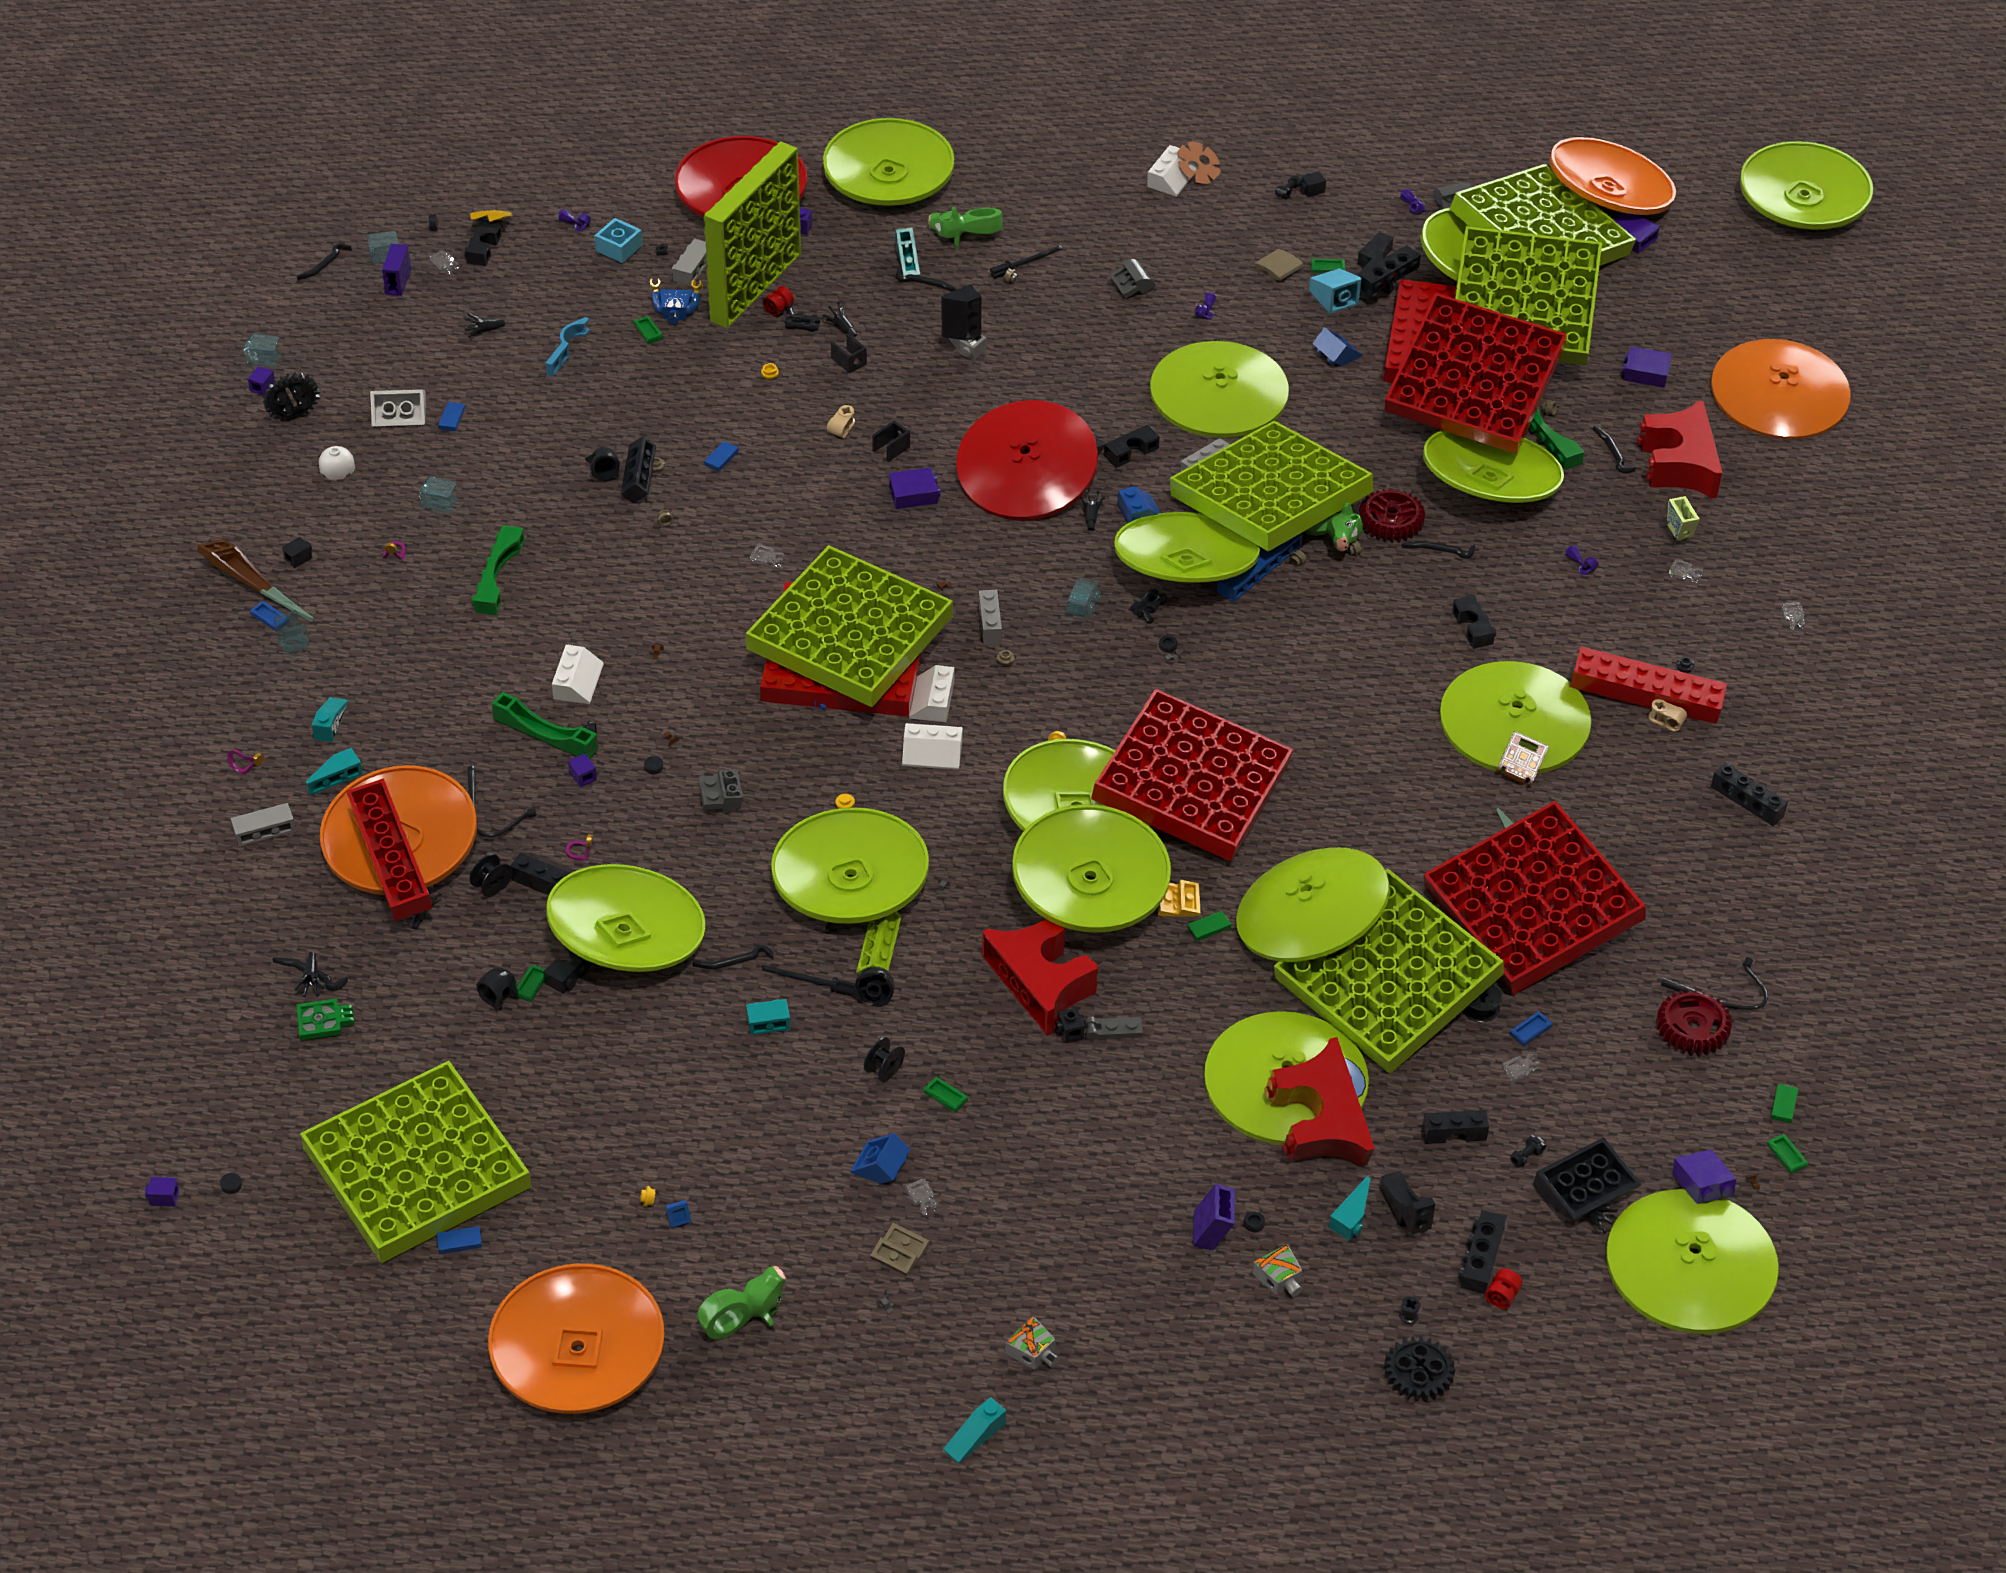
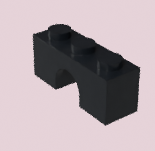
M481 220L479 226H476L475 233L470 238L468 247L464 250L467 264L487 266L491 258L490 245L497 246L502 236L500 223Z
M1147 424L1105 443L1104 457L1115 468L1130 462L1132 449L1139 450L1144 455L1159 449L1160 436Z
M1475 595L1454 599L1452 612L1458 623H1471L1467 625L1466 637L1472 648L1493 645L1494 637H1496L1495 627L1491 626L1488 615L1482 610V605L1480 601H1477Z
M570 950L569 958L573 960L572 962L563 963L555 959L543 971L544 983L562 994L568 989H572L576 981L581 976H585L588 968L593 964Z
M1486 1110L1424 1113L1422 1125L1425 1144L1446 1143V1139L1456 1133L1464 1134L1466 1142L1487 1141L1489 1123Z

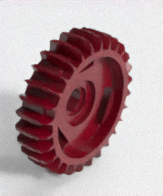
M1385 488L1383 491L1377 490L1376 493L1372 492L1370 496L1367 495L1359 507L1363 530L1366 529V534L1371 533L1372 538L1378 536V540L1384 538L1385 542L1387 539H1391L1392 543L1395 539L1399 543L1402 538L1405 541L1408 540V537L1413 539V536L1418 535L1424 524V506L1421 505L1420 500L1417 501L1416 496L1412 497V493L1406 494L1405 490L1403 492H1400L1399 489L1393 491L1392 488L1387 491ZM1393 510L1397 513L1391 514L1388 511Z
M1689 989L1687 993L1680 990L1678 995L1673 992L1671 997L1667 996L1666 1000L1662 1001L1658 1009L1656 1023L1659 1036H1663V1042L1669 1041V1047L1676 1046L1675 1051L1679 1048L1682 1049L1683 1054L1689 1051L1691 1056L1694 1052H1697L1699 1056H1701L1702 1052L1709 1055L1710 1050L1715 1053L1717 1048L1721 1049L1723 1044H1726L1731 1034L1732 1016L1729 1015V1009H1725V1003L1719 1004V998L1712 999L1713 994L1706 996L1705 991L1700 994L1697 992V989L1694 993H1691ZM1715 1022L1718 1023V1031L1710 1034L1712 1025ZM1695 1023L1699 1027L1694 1029L1689 1027L1688 1024Z

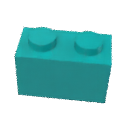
M786 999L746 1004L750 1035L791 1029Z

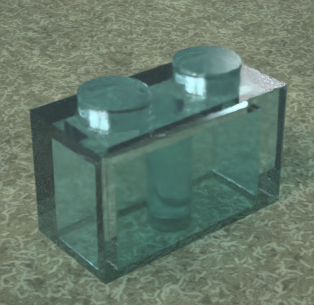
M1078 578L1067 600L1066 614L1088 619L1089 614L1094 613L1095 601H1099L1101 596L1099 583Z

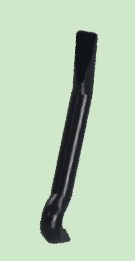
M343 243L334 245L332 253L313 269L297 275V280L316 275L339 255L338 250L351 251V246Z
M900 267L896 272V279L900 282L914 281L942 287L950 292L957 290L954 286L942 280L913 274L902 276Z
M1594 425L1593 431L1605 440L1617 460L1616 469L1621 473L1635 472L1636 467L1623 466L1625 460L1610 435Z
M1428 541L1403 543L1402 548H1426L1456 553L1461 558H1470L1474 554L1475 544L1466 552L1457 546Z
M758 945L752 952L715 962L693 961L692 964L693 967L703 969H719L753 960L758 957L759 952H764L772 960H774V957L769 947Z
M273 957V963L292 966L304 972L305 963L297 959ZM318 970L319 980L323 981L329 990H338L348 982V978L344 977L335 983H331L332 978Z

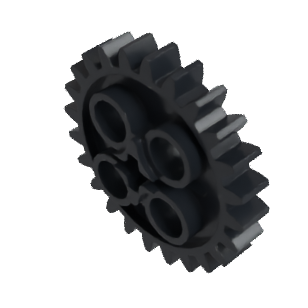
M295 372L292 376L287 374L286 378L280 376L279 381L274 380L275 384H269L270 389H266V395H263V404L266 412L269 413L270 417L273 416L275 420L279 418L280 421H283L284 418L289 421L290 418L297 419V416L303 417V413L309 414L308 410H314L313 405H317V400L320 399L318 395L320 394L319 387L314 379L310 378L308 374L304 376L303 373L297 376ZM286 388H289L297 406L293 405Z
M1411 1336V1342L1403 1338L1402 1345L1396 1342L1395 1348L1390 1347L1389 1354H1386L1384 1362V1376L1388 1377L1387 1383H1393V1391L1400 1389V1396L1407 1393L1408 1399L1415 1396L1416 1401H1419L1420 1397H1424L1425 1401H1428L1430 1395L1436 1399L1437 1393L1443 1396L1445 1389H1450V1384L1453 1383L1456 1370L1454 1368L1455 1361L1451 1360L1452 1354H1446V1347L1439 1349L1440 1342H1436L1433 1345L1431 1344V1338L1424 1342L1422 1336H1420L1419 1341H1416Z

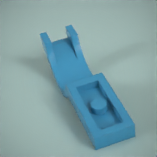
M584 317L568 324L561 330V344L546 361L547 375L553 377L570 356L569 343L567 341L573 337L586 336L590 329L584 328V326L589 322V318Z

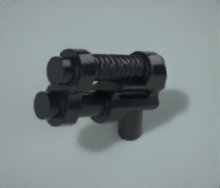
M792 307L786 308L785 327L788 329L793 327L808 329L812 332L819 329L821 317H818V315L794 314Z
M1156 588L1149 589L1130 608L1138 618L1144 617L1146 622L1151 624L1154 619L1150 613H1154L1159 605H1163L1166 602L1167 595L1165 593L1159 594Z

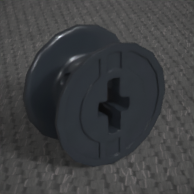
M488 854L474 865L470 872L469 880L472 886H481L482 894L485 897H492L508 885L512 876V868L508 864H500V858L496 854Z
M1493 983L1462 1010V1013L1468 1019L1475 1022H1488L1495 1019L1500 1012V1003L1502 1001L1500 988Z
M888 1037L879 1039L869 1050L864 1061L866 1073H871L877 1068L880 1069L878 1079L881 1082H887L897 1073L905 1057V1049L903 1047H897L889 1051L890 1039Z

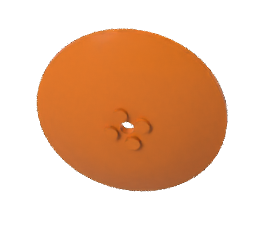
M1781 339L1754 340L1732 348L1718 360L1711 379L1714 399L1728 418L1751 432L1774 438H1807L1830 430L1844 418L1851 397L1847 378L1838 365L1830 358L1804 344Z
M596 1264L562 1265L544 1270L526 1279L516 1286L501 1302L489 1329V1354L493 1369L499 1380L521 1401L549 1412L563 1414L587 1413L612 1406L624 1400L647 1381L655 1370L662 1354L665 1336L664 1323L658 1304L653 1296L641 1283L619 1270ZM576 1345H581L584 1347L580 1351L572 1350V1348Z

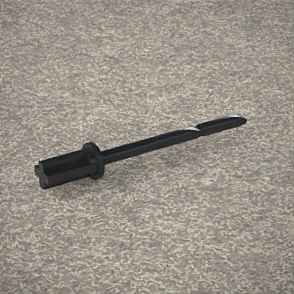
M1059 245L1013 263L1007 260L1004 264L990 268V275L994 278L1003 275L1009 268L1013 270L1014 267L1060 251L1062 247Z
M762 965V971L830 986L831 992L838 991L855 995V983L839 980L835 976L830 981Z

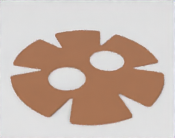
M1188 142L1190 150L1182 145L1178 150L1177 156L1186 161H1178V164L1187 177L1191 179L1196 174V182L1208 184L1210 183L1208 175L1214 180L1220 174V169L1212 166L1220 163L1215 153L1209 147L1202 152L1201 143ZM1201 155L1209 158L1210 162L1208 165L1200 162L1199 157ZM1189 161H1195L1198 164V170L1190 169Z

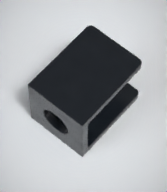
M849 333L846 334L847 351L851 353L850 355L835 342H831V358L848 373L867 365V348ZM857 358L859 362L854 365V361Z
M892 421L872 435V451L876 452L886 445V458L888 462L910 448V431L896 421Z

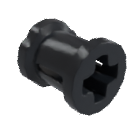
M1409 1296L1402 1300L1400 1319L1404 1323L1413 1324L1419 1319L1418 1312L1421 1303L1417 1298Z

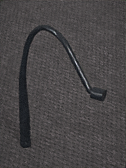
M468 766L469 796L475 808V767ZM528 809L527 812L498 832L487 834L481 832L477 827V833L488 838L499 836L524 817L537 816L536 809Z
M1746 957L1743 966L1764 993L1762 1003L1753 1006H1741L1720 1000L1719 1004L1725 1003V1007L1752 1010L1763 1007L1767 1003L1768 992L1749 969L1753 959ZM1663 978L1661 983L1662 986L1676 991L1682 990L1684 993H1687L1689 989L1691 993L1695 992V989L1669 979L1667 980L1666 978Z

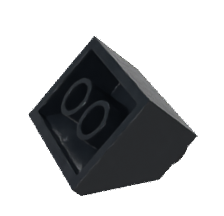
M970 284L942 295L941 335L945 338L963 341L981 336L982 296Z
M532 852L519 853L510 865L512 868V881L546 895L550 894L553 887L562 878L577 871Z

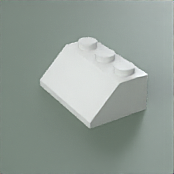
M1169 145L1148 171L1147 187L1176 197L1190 180L1178 164V161H1186L1177 156L1180 148ZM1189 161L1190 169L1198 170L1196 164L1193 161Z
M425 390L370 391L372 426L425 425Z
M566 645L552 682L553 699L590 704L604 663L585 647Z
M935 665L917 676L909 715L910 719L947 722L954 686V667Z
M906 723L902 766L959 770L962 749V727Z

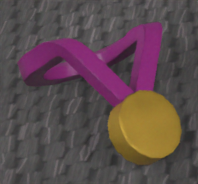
M398 541L386 543L382 558H387L390 553H393L398 559H404L406 553L405 545ZM396 545H398V546H400V547L402 548V551H401L400 554L396 551V549H397V546H396Z
M234 749L229 751L227 755L230 767L243 775L254 765L259 766L264 762V756L260 753H257L252 758ZM233 754H237L241 758L251 761V763L245 769L237 767L233 761Z
M588 834L586 842L572 841L567 844L566 855L570 859L587 861L593 835ZM574 845L586 846L585 856L573 855L569 849Z

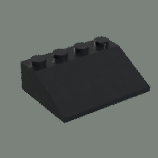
M1604 1137L1537 1171L1533 1186L1542 1198L1572 1221L1627 1194L1642 1184Z

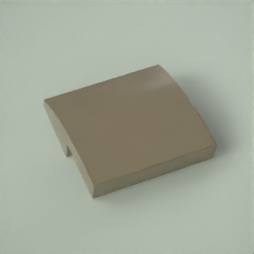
M1277 249L1255 262V267L1258 270L1267 271L1268 277L1276 280H1282L1304 266L1294 255L1281 249Z
M892 1223L885 1237L880 1238L870 1256L908 1275L929 1247L930 1241Z

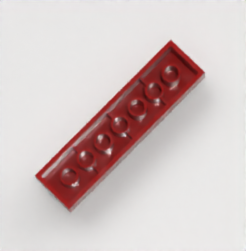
M1581 646L1570 684L1571 688L1652 708L1654 700H1664L1669 704L1683 708L1688 718L1714 724L1718 722L1727 683Z
M384 778L347 790L352 811L394 921L432 909L428 890Z

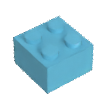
M614 218L594 235L596 251L621 263L643 246L642 230L617 218Z

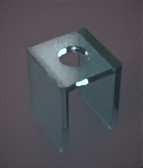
M396 231L366 235L372 265L384 263L391 243L399 244Z
M250 333L244 346L247 364L276 367L282 355V352L275 351L280 340L279 337Z
M427 476L419 491L421 508L450 514L459 500L458 497L451 496L457 483Z
M296 610L274 618L278 642L287 655L310 647L307 627L305 623L299 625Z

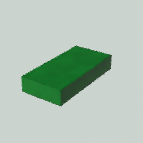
M1311 259V273H1327L1339 268L1345 271V259Z
M649 316L633 321L634 326L647 344L663 340L662 333Z
M1220 911L1187 924V929L1196 942L1231 929L1232 924L1225 914Z
M531 964L517 986L518 995H513V997L532 1003L544 984L543 971L545 969Z
M935 1077L923 1089L924 1094L954 1113L968 1101V1096L938 1077Z
M1783 1084L1777 1085L1771 1119L1792 1123L1798 1088Z
M1785 1134L1767 1141L1766 1145L1790 1174L1808 1167L1809 1163Z

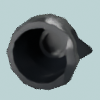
M605 446L595 449L591 455L584 458L590 464L592 476L599 480H610L617 474L620 468L617 453Z
M501 967L488 971L476 984L480 997L488 1005L496 1009L503 1004V1000L506 997L518 995L514 974Z

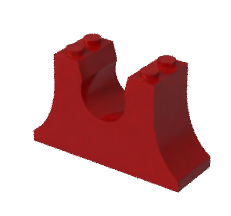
M1696 401L1693 406L1680 412L1645 414L1643 422H1640L1641 433L1637 436V444L1641 445L1642 452L1652 453V457L1648 460L1649 471H1646V481L1650 482L1651 488H1686L1700 492L1709 498H1717L1722 478V469L1704 401Z
M1046 919L1020 930L998 931L989 928L982 931V957L1046 1036L1054 1033L1058 1012L1068 1009L1075 1003L1097 993V974L1099 969L1096 962L1091 961L1087 955L1073 958L1071 961L1063 964L1051 963L1064 954L1065 927Z
M1338 1037L1330 1038L1326 1047L1318 1055L1306 1062L1273 1069L1265 1087V1095L1267 1099H1270L1271 1105L1286 1106L1291 1103H1300L1309 1107L1315 1115L1314 1119L1302 1120L1290 1127L1283 1143V1151L1285 1155H1288L1289 1160L1295 1161L1315 1156H1333L1346 1159L1359 1167L1367 1165L1375 1147Z

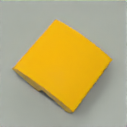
M488 210L470 213L472 220L488 217L490 222L511 217L512 214L507 211Z
M1181 879L1178 884L1169 883L1167 893L1158 906V915L1199 916V883Z

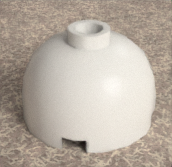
M340 446L325 449L319 458L320 473L332 480L346 478V475L349 473L351 475L355 469L352 454L346 448Z

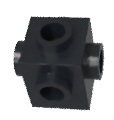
M1078 1008L1065 1009L1058 1012V1020L1055 1021L1057 1032H1061L1064 1042L1084 1039L1086 1021L1084 1015H1080Z

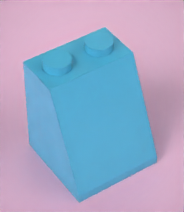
M1339 268L1311 277L1309 291L1330 314L1359 304L1361 278Z

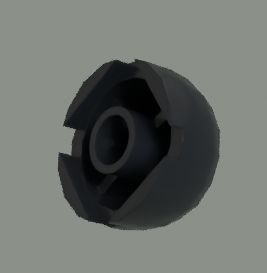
M878 966L862 970L857 976L854 985V993L861 1003H873L871 1006L882 1007L888 1004L895 989L894 978L886 969ZM869 996H871V997H878V999L873 1000V999L870 998Z

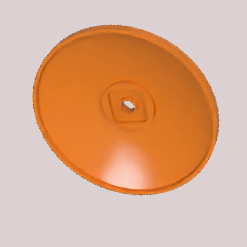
M1577 137L1558 142L1550 154V166L1560 181L1578 195L1603 207L1624 213L1651 215L1669 209L1674 201L1676 189L1670 177L1654 162L1624 146L1600 139Z
M393 766L366 774L345 787L334 798L324 814L320 828V844L324 858L332 872L353 888L372 894L385 895L346 792L347 790L383 778L426 888L449 876L468 856L477 833L475 808L467 791L447 774L422 766Z

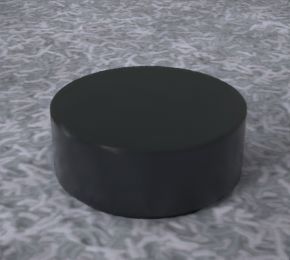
M430 214V229L436 231L439 225L437 215Z
M1164 636L1159 640V648L1163 652L1170 653L1177 649L1178 642L1176 638Z
M657 756L648 757L644 761L645 771L652 775L659 774L663 770V760Z
M236 1173L225 1174L220 1179L222 1191L226 1194L237 1193L242 1187L241 1177Z
M1250 1212L1245 1215L1244 1227L1246 1230L1253 1233L1263 1230L1265 1218L1262 1214Z

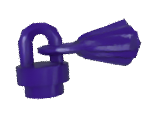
M1410 189L1401 191L1400 197L1403 201L1410 204L1412 213L1420 214L1426 210L1423 203L1414 196Z
M562 209L558 213L559 220L575 223L577 231H583L591 223V217L585 213L578 216V221L566 209Z
M1206 293L1205 305H1197L1194 311L1197 317H1204L1208 320L1213 318L1210 308L1216 300L1214 293Z
M1569 546L1565 555L1581 564L1578 568L1581 574L1586 575L1592 570L1597 569L1599 563L1593 556L1586 558L1583 563L1577 546Z

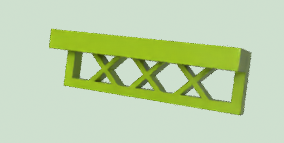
M898 912L878 920L869 921L856 971L858 974L872 966L889 970L902 917Z

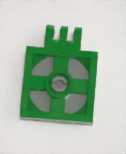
M337 998L296 1004L300 1041L341 1035V1027L354 1024L353 1006H338Z

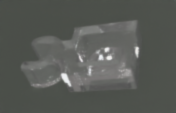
M444 250L430 256V262L440 270L446 268V272L452 274V268L459 270L458 262L454 261L453 257Z
M758 543L750 558L758 563L767 565L771 562L774 566L780 567L781 560H785V554L775 552V548Z
M1675 558L1668 575L1685 581L1688 577L1693 582L1699 583L1704 570L1692 568L1693 564Z
M1800 602L1782 603L1781 611L1785 621H1791V630L1795 629V625H1799L1801 629H1804L1805 614Z
M1529 1053L1525 1059L1517 1056L1502 1063V1069L1511 1081L1515 1082L1530 1075L1531 1070L1538 1069L1540 1067V1060L1532 1062L1535 1054Z
M925 1178L905 1185V1191L915 1206L921 1204L922 1214L927 1215V1206L932 1207L934 1211L937 1210V1203L933 1199L934 1193Z

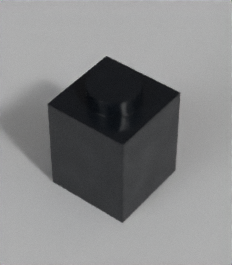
M1320 171L1302 175L1299 185L1300 190L1307 197L1325 193L1327 180Z
M301 537L282 546L284 559L294 568L312 559V546Z

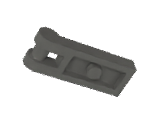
M1087 1017L1085 1019L1087 1039L1143 1037L1141 1017L1104 1019Z

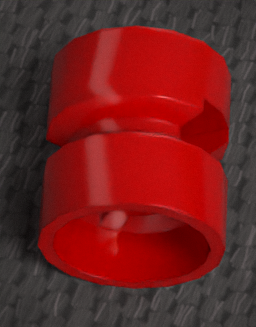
M780 286L763 298L762 305L768 314L776 317L794 303V296L787 287Z
M1500 1269L1485 1292L1486 1300L1502 1310L1508 1309L1523 1285L1521 1277L1510 1269Z

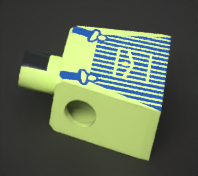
M1686 496L1669 499L1667 525L1673 533V538L1681 541L1694 536L1699 517Z

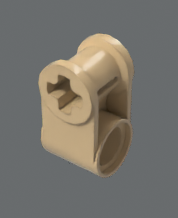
M849 405L840 407L833 418L829 420L827 432L845 438L855 424V419L853 418L854 408Z
M1657 699L1652 702V711L1648 716L1652 723L1671 731H1678L1684 723L1687 713L1681 707Z

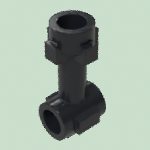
M1294 175L1288 179L1286 186H1277L1275 194L1288 199L1291 196V189L1300 185V177Z
M1531 1135L1526 1141L1527 1147L1522 1151L1518 1152L1515 1150L1510 1157L1511 1162L1517 1167L1521 1164L1524 1165L1527 1163L1526 1157L1535 1151L1537 1154H1541L1545 1150V1141L1539 1136Z

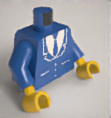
M658 278L657 285H653L651 279L650 286L653 289L652 301L654 308L658 313L662 314L663 319H668L671 324H677L678 320H687L688 315L697 310L699 306V291L703 288L701 280L699 286H695V279L692 280L693 293V290L660 289L658 291L660 279Z

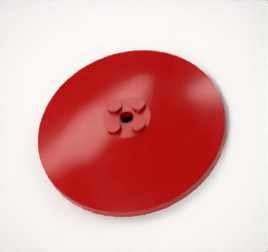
M732 136L700 145L683 158L676 170L675 185L680 200L691 211L704 217L705 213L712 209L778 142L754 136ZM798 156L800 201L807 187V171L803 161Z
M1024 400L1002 405L979 418L969 428L960 443L956 467L963 491L976 506L1001 518L1015 521H1030L1046 518L1065 510L1085 493V490L1092 483L1097 470L1098 452L1091 429L1076 413L1052 402ZM1023 450H1030L1027 454L1021 453Z

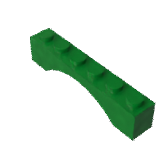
M1538 406L1529 426L1530 432L1537 436L1538 441L1558 460L1564 470L1583 464L1585 453L1576 441L1565 438L1553 431L1542 419Z
M502 525L500 532H497L496 543L492 545L491 556L487 558L486 569L482 571V580L478 582L477 593L472 598L475 613L497 615L501 605V595L495 583L500 568L510 558L521 552L525 541L523 528Z
M502 692L491 703L494 720L577 757L586 754L590 759L598 750L597 733L583 727L567 728L552 724L533 713L518 698Z

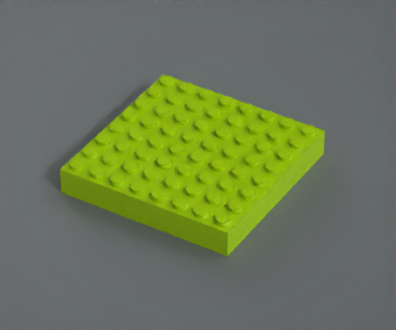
M780 141L704 215L710 322L728 329L801 254L798 148Z
M1546 164L1457 192L1450 206V210L1470 227L1602 242L1600 265L1630 255L1636 238L1595 204L1568 188Z
M1466 226L1455 299L1566 333V347L1559 362L1586 366L1590 347L1602 242Z
M1272 421L1170 477L1171 496L1263 549L1270 551L1339 512L1345 503L1353 504L1372 493L1373 474L1282 424Z
M828 545L746 632V649L873 707L953 617V601Z
M1387 869L1385 871L1390 885L1387 905L1380 918L1364 935L1348 946L1323 957L1297 962L1279 961L1274 965L1275 978L1324 1020L1342 1031L1361 1051L1391 1074L1504 974V962Z
M450 1061L300 1133L303 1149L380 1263L437 1236V1233L444 1232L531 1188L530 1172Z

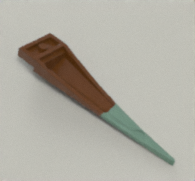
M225 539L198 545L197 552L202 554L204 558L209 559V563L308 621L313 622L314 618L275 588L251 564L237 546Z

